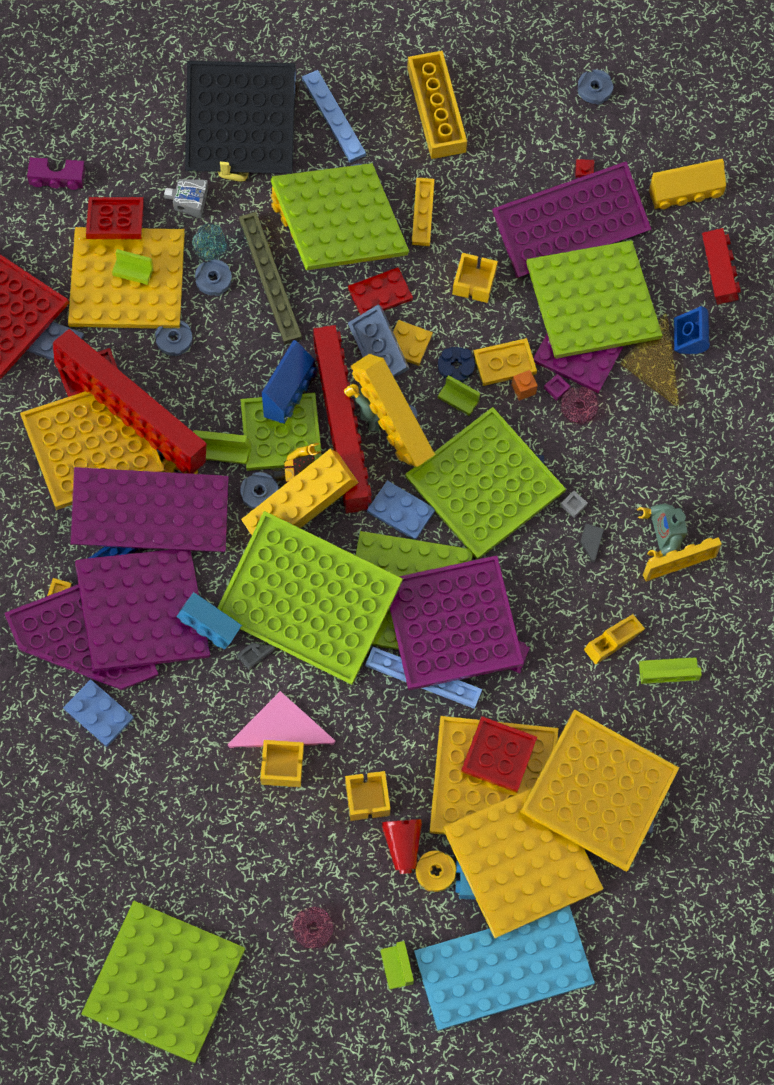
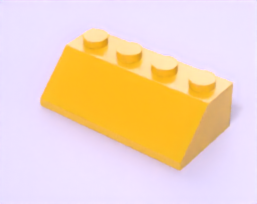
M723 159L653 173L649 193L654 208L667 209L672 205L682 206L691 201L701 202L705 198H719L724 195L726 188Z

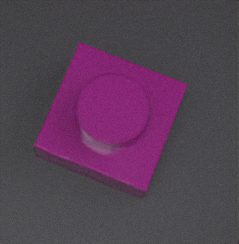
M558 374L544 385V389L556 401L568 392L571 387Z

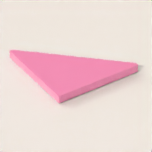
M280 691L228 743V747H262L264 740L304 742V746L318 744L334 745L335 740Z

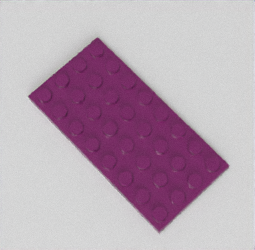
M627 161L492 209L517 278L529 274L526 264L527 259L614 244L651 230Z
M74 467L70 545L225 553L228 476Z

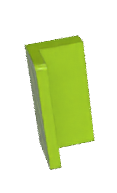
M117 249V260L112 270V275L148 285L153 272L152 259Z
M448 375L446 384L439 393L438 399L470 416L479 403L480 393Z
M405 941L397 942L396 946L381 949L380 952L389 989L412 985L414 980Z

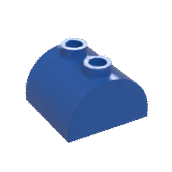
M700 306L674 318L675 352L699 354L709 349V311L705 307Z

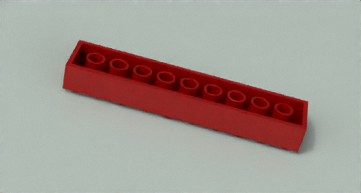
M336 325L313 328L314 349L333 449L338 452L359 482L342 495L345 513L365 511L368 509V504L371 503L372 494L367 481V468L364 467L365 457L360 445L361 436L357 429V416L354 415V400L344 392V389L351 384L347 378L348 369L344 362V349L341 348L340 331L337 332Z
M68 329L53 342L55 366L60 370L63 369L71 380H76L83 390L94 395L95 399L100 404L103 403L107 406L113 415L119 416L126 426L132 427L139 437H144L153 449H158L163 453L165 459L176 464L182 473L193 474L206 463L207 443L72 330Z

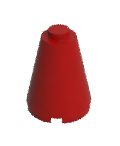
M421 819L382 822V828L395 870H400V874L412 873V869H416L422 827Z

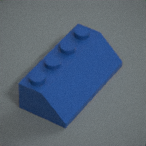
M295 340L291 343L262 391L264 418L285 424L288 417L292 416L295 405L300 403L302 393L307 391L311 378H314L317 373L315 359Z

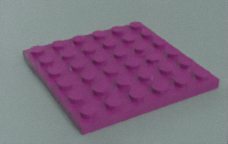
M163 550L78 559L75 561L93 672L210 657L207 637L201 636L194 628L183 624L176 617L193 592L199 595L191 551Z
M498 556L399 576L403 578V581L390 606V612L408 691L524 666Z

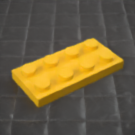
M719 537L715 539L707 538L701 544L686 546L684 550L678 552L677 550L670 551L661 558L659 556L653 557L648 560L643 577L645 581H649L715 558L722 543Z

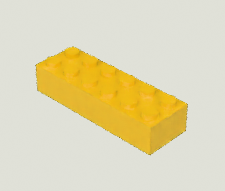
M443 51L408 57L407 69L431 159L466 153L467 139Z
M368 354L351 365L352 375L361 384V392L369 399L371 403L369 406L372 412L377 414L380 419L378 423L387 432V440L395 447L397 458L401 462L403 461L408 465L418 467L433 457L435 453L384 358Z
M329 449L241 520L251 535H253L264 511L302 528L359 482L338 452Z

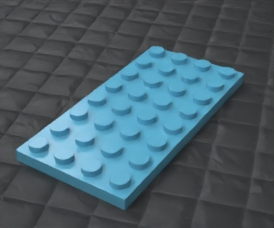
M570 906L496 939L491 930L486 929L414 951L438 1031L595 984Z

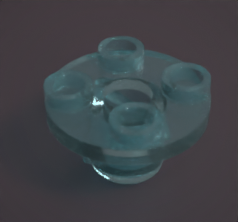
M204 224L192 238L194 249L204 260L211 261L221 256L222 252L226 251L227 244L221 227L217 224Z

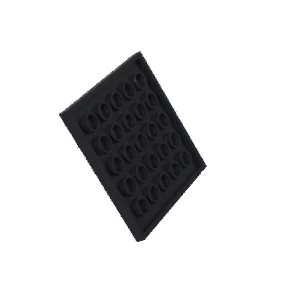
M187 61L185 171L221 172V161L229 162V166H231L230 172L293 174L296 63Z

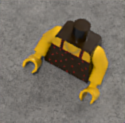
M319 443L299 447L287 456V460L284 461L285 469L273 470L274 481L286 480V483H288L315 461V455L321 453V451L316 452L314 449Z

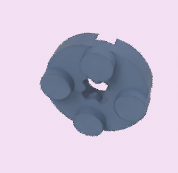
M593 70V72L583 73L579 78L578 94L583 100L599 105L607 101L612 95L613 84L611 77L606 72ZM597 84L599 89H593L592 86Z
M213 259L211 262L201 263L196 269V286L207 295L220 296L229 289L232 283L231 271L223 261ZM216 274L217 280L212 281L209 276Z
M181 320L180 328H163V326H159L155 333L156 345L159 350L170 356H180L192 345L191 329L187 323ZM176 334L178 339L172 341L170 336H174Z
M253 473L252 476L246 477L241 484L240 493L243 503L249 508L255 509L278 490V485L273 480V477L267 473ZM262 488L264 493L257 495L254 491Z

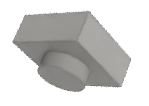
M573 491L560 506L575 518L588 503Z

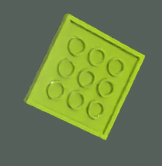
M315 393L302 394L300 403L295 405L292 416L288 417L285 424L264 418L262 397L241 399L243 433L252 443L246 464L247 471L284 468V461L287 460V456L299 447L309 446L313 443H319L314 449L316 452L321 451ZM322 454L315 455V460L322 456Z

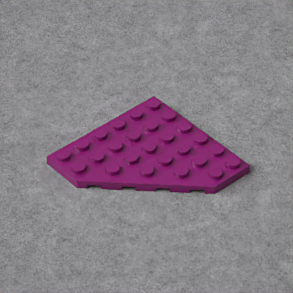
M79 584L4 613L18 649L119 690H125L158 676L154 664L93 672Z

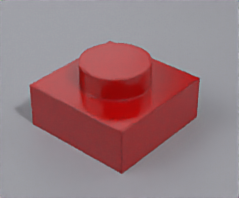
M576 159L575 178L594 173V160Z

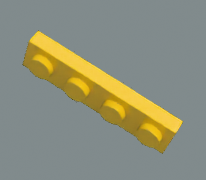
M416 178L412 245L430 246L434 179Z

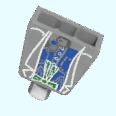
M180 179L177 182L176 189H165L164 198L173 200L174 210L202 218L208 193V180Z

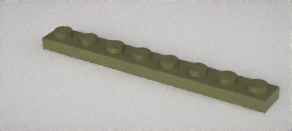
M256 212L240 216L239 222L283 343L285 345L292 343L293 340H302V335Z

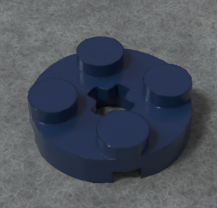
M451 347L442 351L438 359V371L441 376L447 378L449 375L460 382H464L474 373L475 360L470 350L461 347ZM454 361H458L461 364L458 369L451 365Z

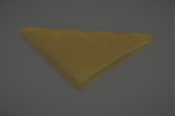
M665 313L658 321L662 338L638 343L621 361V365L677 407L679 404L668 316Z

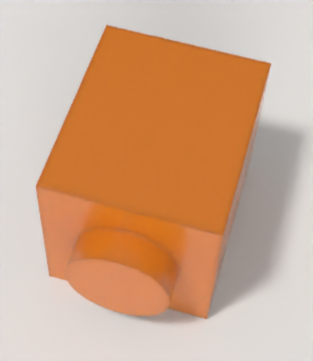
M530 370L513 376L511 385L519 401L536 394L538 385Z

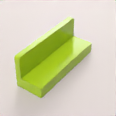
M193 431L207 443L206 460L247 464L252 446L247 436Z
M697 658L639 661L641 684L697 681L702 675L701 667L698 668Z

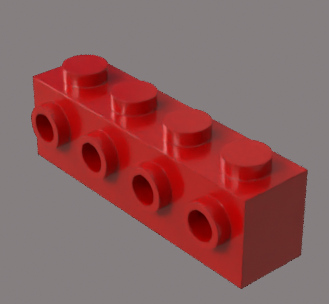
M724 228L702 233L717 305L739 300L738 293H741L740 285L734 279V277L738 276L736 266L731 265L734 256L732 250H728L727 246L731 245L729 234H725Z

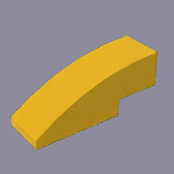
M632 614L605 630L599 637L590 641L584 651L596 665L634 639L645 628Z

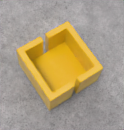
M462 253L453 284L452 295L469 298L470 295L473 300L488 303L498 261L482 258L480 269H477L478 256Z
M264 740L260 777L261 785L301 787L304 742Z
M385 771L367 773L366 783H364L363 774L345 776L350 821L368 819L369 814H372V818L390 816L391 809Z

